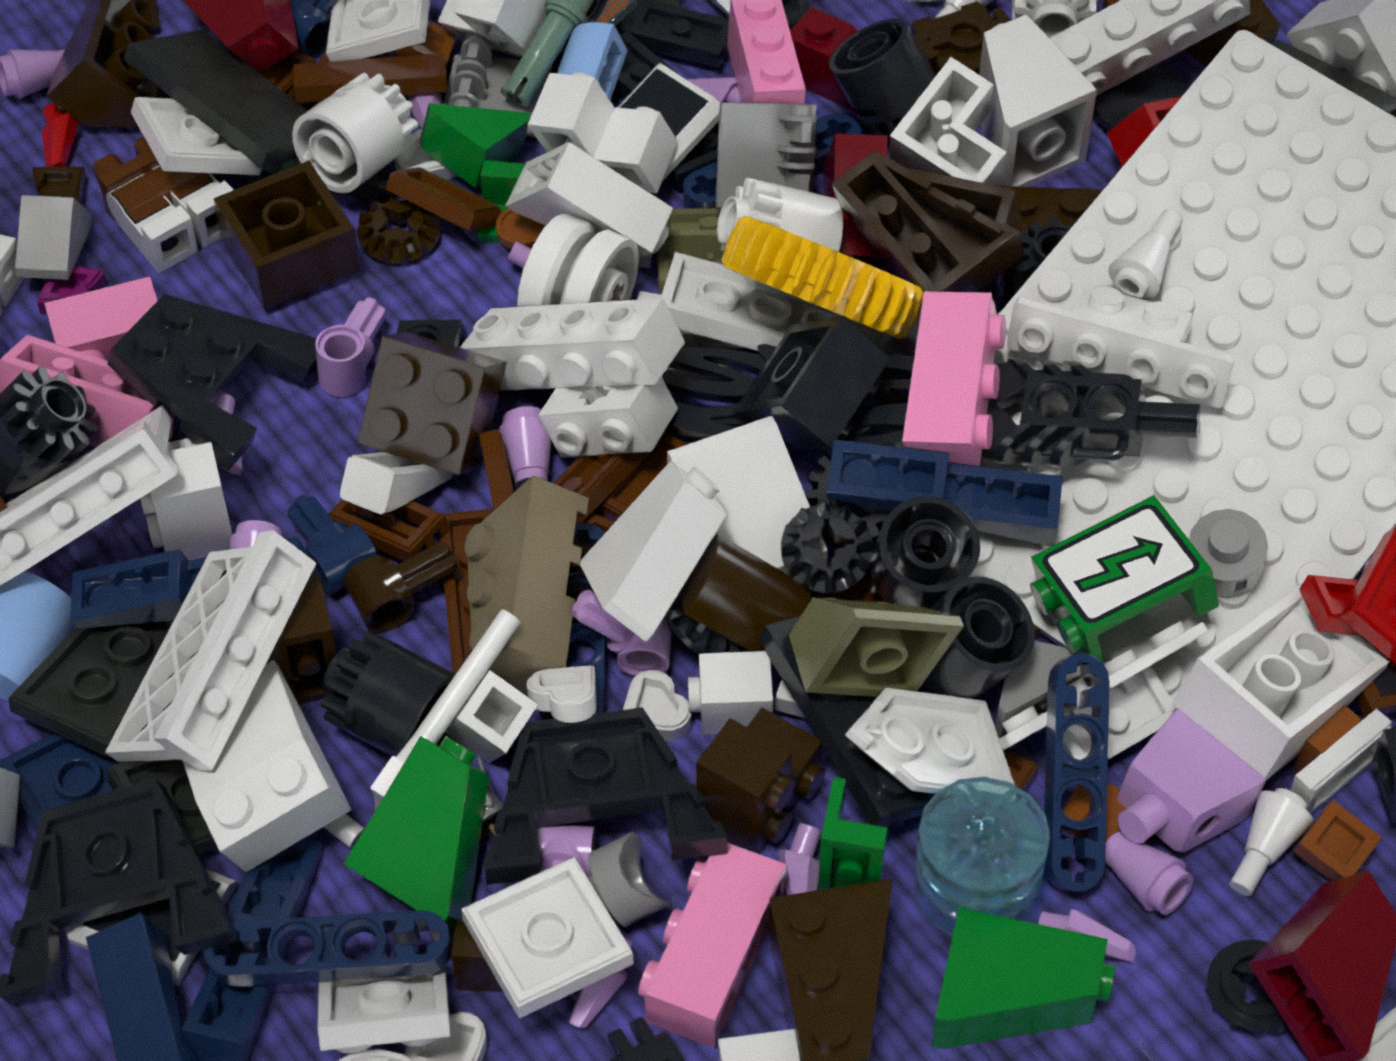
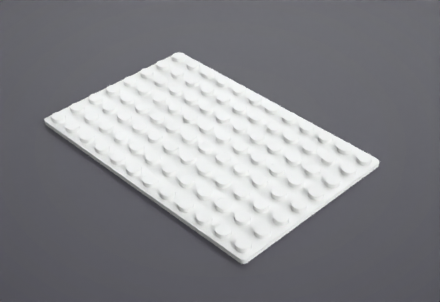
M1246 30L1238 31L1232 36L998 314L1005 316L1006 339L1003 349H995L993 363H1005L1008 358L1024 360L1034 370H1038L1035 360L1045 359L1010 350L1006 345L1013 305L1018 298H1025L1071 311L1086 284L1116 289L1108 272L1110 264L1142 236L1150 232L1165 209H1172L1181 215L1182 223L1169 243L1170 248L1158 294L1151 299L1142 300L1166 302L1178 310L1193 313L1190 331L1184 343L1227 354L1234 358L1233 370L1223 406L1215 408L1143 387L1146 402L1200 404L1201 425L1198 437L1143 435L1140 457L1124 456L1114 461L1087 459L1080 464L1067 468L1051 467L1049 464L1023 466L1020 462L1008 465L995 464L984 457H981L980 467L1063 476L1058 527L1054 545L1153 495L1159 500L1188 539L1191 529L1198 520L1212 511L1223 509L1242 511L1258 521L1266 533L1268 551L1263 574L1252 590L1238 597H1217L1219 607L1199 617L1180 593L1098 635L1104 664L1130 649L1133 650L1137 659L1151 652L1155 647L1150 638L1179 621L1182 622L1186 631L1203 622L1209 631L1208 633L1151 665L1172 701H1174L1199 657L1299 585H1302L1308 575L1355 579L1364 568V564L1371 559L1383 535L1396 527V117ZM1053 362L1062 371H1066L1063 364ZM1024 397L1003 409L1017 425L1020 424ZM1054 410L1045 417H1058L1066 411ZM1110 413L1104 416L1102 420H1116L1123 414ZM856 504L869 514L876 509ZM978 531L980 556L971 577H988L1008 586L1024 602L1031 615L1033 624L1040 628L1041 633L1059 646L1068 648L1057 627L1059 619L1054 612L1047 615L1042 612L1030 588V583L1036 581L1031 556L1051 546Z

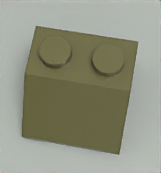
M812 598L789 633L805 692L878 697L885 688L917 692L964 626L960 616L919 606L897 605L887 602L848 601L836 598Z

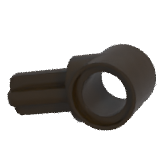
M439 542L397 566L392 558L387 559L383 556L365 558L354 564L347 571L343 583L367 629L374 633H384L401 626L409 619L416 603L412 596L414 593L456 571L458 563L449 546L445 542Z

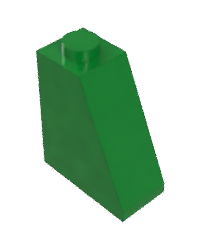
M420 736L343 864L415 910L432 911L441 916L448 928L455 931L457 922H463L461 909L471 905L489 775L471 765L477 756L476 753L451 738L445 736L442 743L438 745Z
M959 907L938 1002L931 1047L948 1049L1091 1023L1096 1001L1109 1003L1116 965L1104 963L1108 939Z

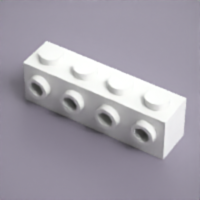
M1120 0L1049 39L1097 89V96L1250 14L1249 0Z
M664 298L492 308L475 323L474 330L460 348L506 361L507 365L500 390L656 385L685 341Z

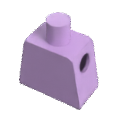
M1178 709L1167 719L1129 766L1117 796L1118 802L1126 808L1118 816V825L1124 836L1134 843H1143L1155 834L1174 851L1186 852L1249 818L1267 779Z

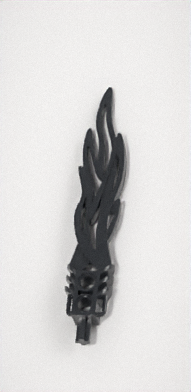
M768 344L758 345L760 355L720 348L682 347L668 366L669 368L719 381L692 379L667 371L663 373L662 378L669 391L683 396L712 402L739 403L755 380V377L721 365L758 375L776 349V346ZM885 353L891 359L880 374L883 378L882 383L870 399L859 405L851 417L853 421L852 429L843 441L904 448L902 439L908 403H890L894 402L893 396L909 397L914 357ZM1008 358L1007 362L997 364L1000 375L999 392L996 399L988 400L987 415H991L993 420L992 445L990 449H982L981 457L989 459L995 464L1008 465L1020 462L1023 466L1049 464L1051 467L1056 468L1073 467L1087 459L1114 461L1124 456L1140 457L1143 435L1197 438L1200 433L1201 406L1200 404L1146 402L1142 379H1133V377L1127 374L1090 372L1085 366L1076 361H1063L1066 371H1062L1049 360L1036 359L1035 364L1038 370H1034L1022 359ZM551 388L549 391L553 393L556 388ZM1024 397L1020 424L1017 425L1003 409ZM674 400L678 410L665 430L668 434L678 439L693 443L749 423L739 419L732 413L738 404L718 407H696ZM1054 410L1066 411L1058 417H1045ZM1110 413L1123 414L1116 420H1102L1104 416ZM784 441L787 451L801 449ZM833 447L825 450L832 453Z

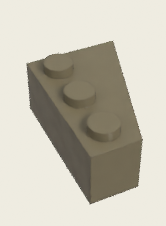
M534 475L480 524H476L466 536L465 541L469 579L467 598L470 602L471 617L470 647L472 650L475 648L501 609L514 615L521 623L488 671L491 670L525 695H528L526 683L534 673L545 669L566 667L573 618L571 610L575 603L574 598L566 596L570 566L576 567L580 565L582 548L573 545L576 518L577 516L583 517L587 515L589 498Z

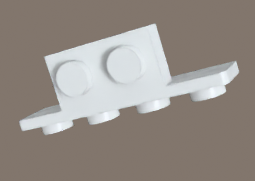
M1086 284L1071 311L1025 298H1018L1013 305L1006 344L1010 350L1063 364V361H1076L1085 366L1090 372L1127 374L1133 377V379H1142V384L1145 388L1215 408H1221L1224 404L1234 365V358L1230 355L1184 343L1190 331L1193 313L1178 310L1166 302H1149L1127 296L1112 287H1095Z
M1179 621L1151 637L1150 640L1155 649L1137 659L1133 650L1130 649L1104 664L1110 681L1108 759L1158 731L1167 719L1178 710L1172 705V699L1151 665L1208 633L1209 631L1203 622L1186 631L1182 622ZM1082 677L1069 684L1076 687L1077 706L1064 708L1065 717L1076 714L1092 716L1091 707L1079 709L1080 692L1091 688V686L1088 687ZM1031 706L1003 722L1002 725L1008 734L997 740L1002 750L1009 748L1047 726V711L1038 715L1035 708ZM1071 725L1063 734V748L1069 756L1081 760L1088 755L1092 742L1087 730L1082 726Z

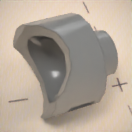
M1232 509L1212 511L1201 517L1191 529L1189 540L1212 569L1217 597H1238L1252 590L1263 574L1268 551L1266 533L1256 519L1245 512Z
M634 831L598 848L588 855L592 875L587 878L608 913L610 912L623 927H627L670 905V901L663 900L655 895L644 879L640 865V848L643 840Z

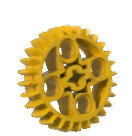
M748 216L737 220L724 248L725 252L722 257V263L725 268L898 339L908 336L921 309L920 305L924 293L919 286L816 242Z

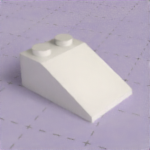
M1301 585L1199 657L1172 703L1174 707L1191 718L1266 779L1294 759L1301 752L1306 740L1344 705L1348 706L1390 662L1360 635L1318 631L1299 590Z
M274 660L266 664L213 770L199 771L183 760L195 801L219 851L245 872L352 810L289 685Z

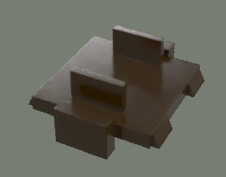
M979 1L960 6L961 10L934 19L927 16L912 21L911 33L934 74H936V70L939 73L949 58L952 57L979 75L984 32L998 24L1011 21L1003 8L993 10L992 17L983 3L980 4Z

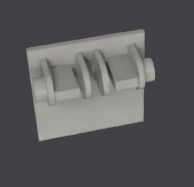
M472 35L463 42L461 55L454 56L443 104L527 112L531 118L548 75L552 72L553 64L533 96L529 107L522 108L515 105V102L524 85L519 86L511 101L507 100L500 92L520 60L492 58L491 48L487 40L480 35ZM528 126L526 137H536Z
M720 102L716 187L717 208H722L728 197L735 196L736 187H743L746 178L813 193L817 104Z

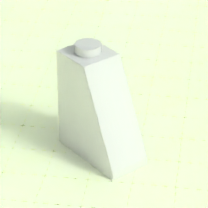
M570 142L526 162L505 205L511 211L545 226L555 216L566 213L589 222L595 227L596 234L608 229L629 237L638 245L639 258L655 254L662 247L669 233V227L666 226V223L673 210L668 204Z
M672 460L580 560V566L602 608L645 642L656 631L727 515L715 498V495L720 491L717 485L698 468L693 467L687 473Z

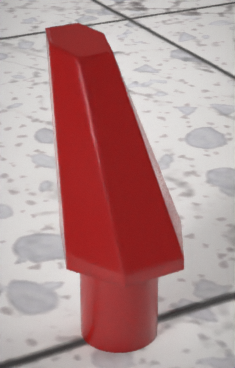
M51 103L43 109V116L47 123L41 131L46 167H66L79 123L69 113L64 114L54 103Z

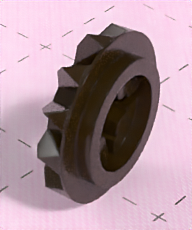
M391 193L386 203L372 201L369 212L359 214L357 235L361 247L371 257L388 263H405L421 258L434 248L440 237L439 216L407 200H397ZM389 222H395L398 225L407 222L408 231L402 230L399 227L390 229Z

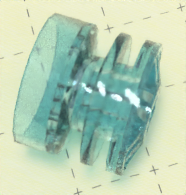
M983 776L957 780L937 791L925 806L918 831L917 855L912 884L917 905L931 924L953 937L959 907L1027 922L1036 910L1050 840L1045 813L1031 795L1008 781Z

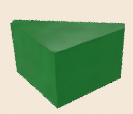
M429 103L419 140L420 148L476 188L481 184L480 175L484 160L512 163L520 157L530 115L527 112Z

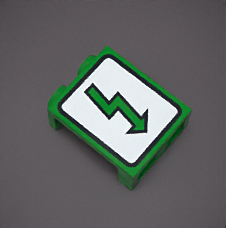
M1155 495L1031 556L1036 581L1030 583V588L1038 606L1045 615L1054 612L1059 619L1057 621L1059 633L1072 653L1081 650L1082 653L1095 656L1103 664L1104 660L1098 640L1099 634L1180 593L1198 617L1219 607L1211 567Z

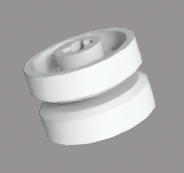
M566 213L555 216L543 228L530 251L518 288L517 307L630 300L638 273L639 251L637 243L629 237L608 229L596 234L595 227L589 222Z

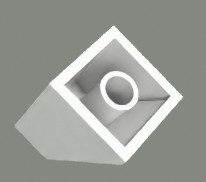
M1027 14L1007 23L998 24L984 32L979 75L994 84L991 111L980 125L983 137L1007 152L1004 176L997 186L1031 187L1086 162L1097 89Z
M773 416L667 451V464L672 460L687 473L693 467H696L720 489L715 498L727 515L715 535L718 533L790 575L781 557L783 532L786 524L797 515L801 508L807 509L810 506ZM821 536L819 543L810 544V546H812V549L822 550L823 558L827 559L828 550Z

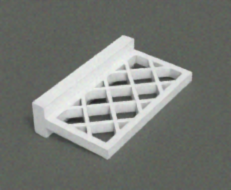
M163 406L6 504L8 508L0 512V586L177 475L178 467L166 452L172 419Z
M274 530L260 532L252 547L210 552L105 753L118 762L184 760L199 771L213 770L316 562ZM226 570L227 573L220 578L223 571Z

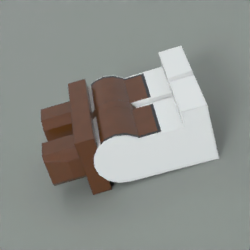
M142 136L138 138L134 145L135 158L123 163L117 155L108 154L95 161L93 169L96 181L102 192L106 212L114 221L116 220L121 229L159 274L197 253L196 241L204 249L221 239L219 225L206 227L205 218L216 212L213 198L234 189L226 181L219 183L210 173L163 171L145 137ZM171 236L179 240L173 249L162 252L160 245L162 241Z

